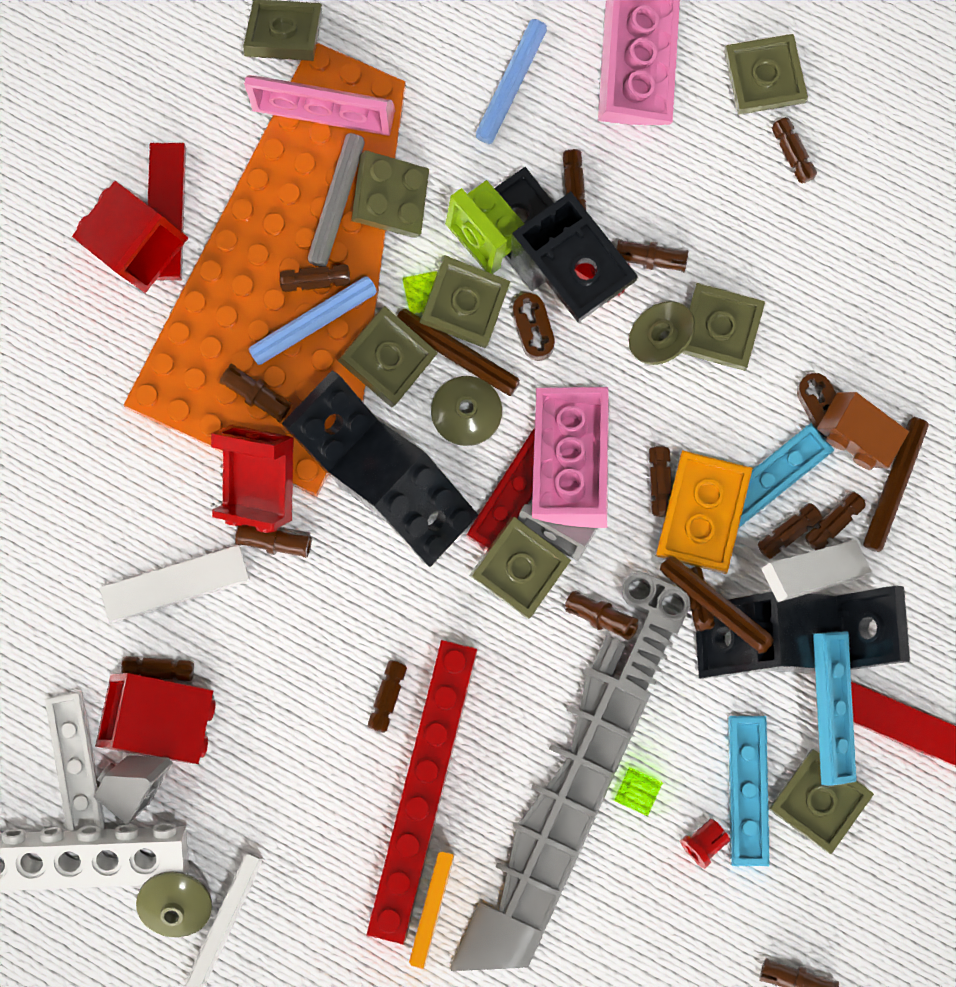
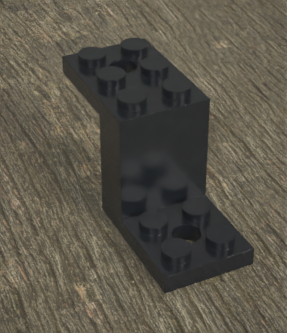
M526 166L494 188L512 209L522 208L528 213V218L524 221L525 224L512 233L511 252L505 258L532 292L546 282L578 323L637 281V274L571 191L554 203ZM581 263H589L596 269V274L593 278L584 280L577 276L575 268Z
M331 371L281 423L341 489L383 519L428 567H431L478 516V513L427 453L379 421L342 377L334 371ZM336 414L334 424L330 428L325 429L324 424L327 418ZM438 511L436 520L428 525L429 517Z
M894 585L838 596L808 593L781 602L776 600L772 591L728 599L773 637V644L764 653H759L715 616V625L712 629H705L703 631L696 629L698 675L700 679H712L760 671L815 674L813 634L848 631L850 670L910 662L904 586ZM874 619L877 630L875 635L871 637L869 634V624ZM728 631H730L731 641L730 644L727 646L725 642V635Z

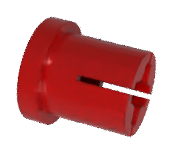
M709 819L691 836L685 835L680 840V843L692 860L703 869H706L711 864L710 859L731 840L720 824L713 819Z

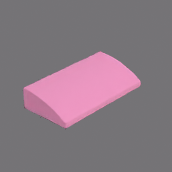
M606 0L598 121L630 125H670L673 122L680 0Z
M248 75L245 78L246 91L252 110L255 112L390 136L395 113V106L392 100L257 75Z
M608 387L536 388L532 518L568 526L607 528Z

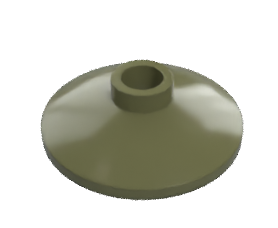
M662 302L650 307L639 316L630 331L629 347L632 354L637 360L648 365H659L673 360L687 348L695 332L694 316L685 305L678 302Z
M473 376L457 377L446 382L436 392L431 405L432 421L438 433L447 441L459 446L478 445L488 440L497 431L502 419V403L496 390L484 380ZM466 402L474 407L472 412L467 414L460 410V406Z
M166 872L151 877L142 885L136 899V910L140 920L151 931L166 937H185L198 932L206 925L212 911V899L207 888L196 878L184 873Z

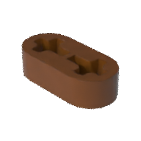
M524 293L518 296L514 302L513 318L526 356L531 360L543 361L553 353L555 346L554 334L542 299L536 294ZM529 303L531 308H538L534 311L535 323L530 324L526 313H519L523 311V304ZM533 331H538L541 341H548L544 344L543 351H538L536 346H529L533 343Z
M811 373L801 380L797 388V396L810 421L817 429L825 415L823 409L826 408L828 410L837 393L826 376L820 373ZM809 383H812L814 387L819 385L822 387L819 393L822 401L821 404L814 394L809 396L806 394Z

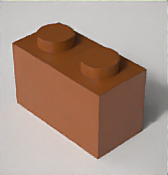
M838 392L817 427V430L827 436L826 441L828 444L836 449L846 450L854 456L853 461L858 466L867 470L889 468L909 433L907 429L857 392Z

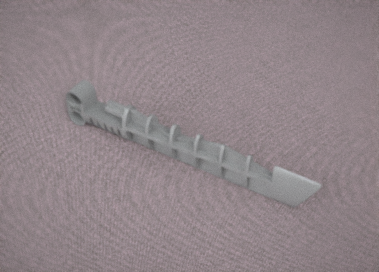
M635 572L624 581L622 589L624 601L630 607L647 614L646 621L619 680L612 676L626 644L615 638L606 636L592 668H585L583 674L587 677L580 710L569 705L566 710L578 716L571 752L552 744L550 745L549 750L567 758V760L546 788L533 783L531 789L542 794L521 822L514 824L513 828L516 829L509 866L507 867L499 862L495 866L507 873L500 908L497 910L479 902L450 965L452 971L529 967L651 694L647 692L649 684H656L652 677L655 672L661 673L662 671L658 666L660 660H667L668 656L664 654L665 648L673 646V643L669 641L672 634L678 635L689 611L690 599L682 589L644 572ZM640 581L645 583L649 588V595L640 600L633 598L629 593V586L633 582ZM670 596L677 597L682 603V611L676 615L668 614L663 609V600Z

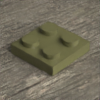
M253 0L243 45L244 56L314 61L323 14L322 3Z
M794 34L725 46L724 53L738 115L805 104L807 102L808 95Z
M367 150L361 153L351 221L412 238L420 236L429 168Z
M445 255L441 261L419 323L486 348L511 281Z
M696 283L689 307L695 319V332L690 344L681 354L746 371L766 301Z
M383 306L337 361L392 408L404 396L438 352L386 306Z
M510 517L469 576L523 617L530 619L566 569L571 559L517 518Z
M811 749L768 810L827 854L831 855L871 800L874 793L857 780L856 782L833 786L821 785L820 753L815 749Z

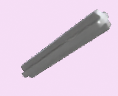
M348 133L345 137L308 255L309 263L312 265L324 267L328 263L358 167L360 154L365 144L364 138L360 135Z

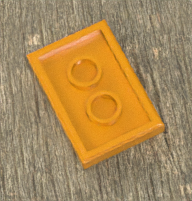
M682 450L655 556L664 559L668 556H674L684 564L727 574L753 468Z
M442 851L438 852L409 960L410 966L424 969L426 966L455 858L453 854Z

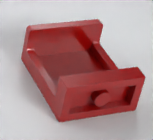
M229 425L211 433V448L223 450V502L220 506L212 509V517L225 520V524L231 526L256 527L257 531L263 533L275 532L279 527L292 521L294 437L235 425Z

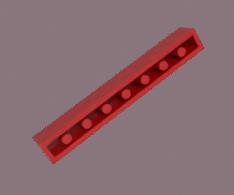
M441 640L366 936L402 945L406 942L478 655L477 648Z

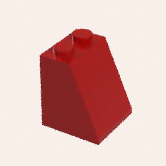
M114 181L110 187L101 193L98 203L88 215L79 221L77 230L71 236L115 273L145 294L189 238L117 181Z
M131 673L111 674L95 747L148 757H167L171 761L188 764H199L200 758L205 756L208 748V737L205 736L207 722L212 720L215 713L216 702L212 699L214 691Z

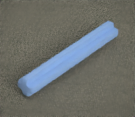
M537 19L530 20L476 130V138L486 144L493 143L547 32V25Z
M368 276L361 278L250 346L249 352L258 365L265 363L377 293L374 283Z

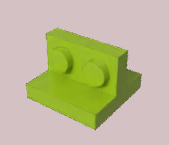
M486 180L468 194L461 188L450 196L445 225L486 272L495 273L501 268L503 257L511 252L512 233L525 223Z

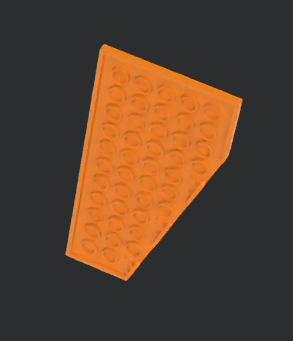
M317 43L314 61L301 60L290 82L392 100L395 106V113L390 136L283 116H272L124 403L126 409L210 448L211 433L229 425L293 437L281 423L331 371L340 375L364 403L366 385L337 361L376 315L386 230L351 221L359 163L326 265L329 269H334V265H348L350 284L336 287L335 283L330 284L331 287L310 290H302V287H297V291L284 292L280 285V272L295 270V273H300V269L318 267L309 263L308 255L343 143L348 133L360 135L364 138L365 144L362 153L367 150L396 159L406 84L404 80L320 43ZM368 276L372 280L377 290L374 296L265 363L258 365L249 352L250 346L361 278ZM230 364L235 365L236 368L256 381L263 380L267 383L266 387L293 403L288 414L281 422H278L277 419L255 405L250 407L245 403V398L219 383L223 373L229 368ZM336 414L327 418L324 424L325 429L330 428L334 424ZM294 438L293 486L318 497L328 474ZM212 448V449H215V450H217V451L223 453V450H221V449Z

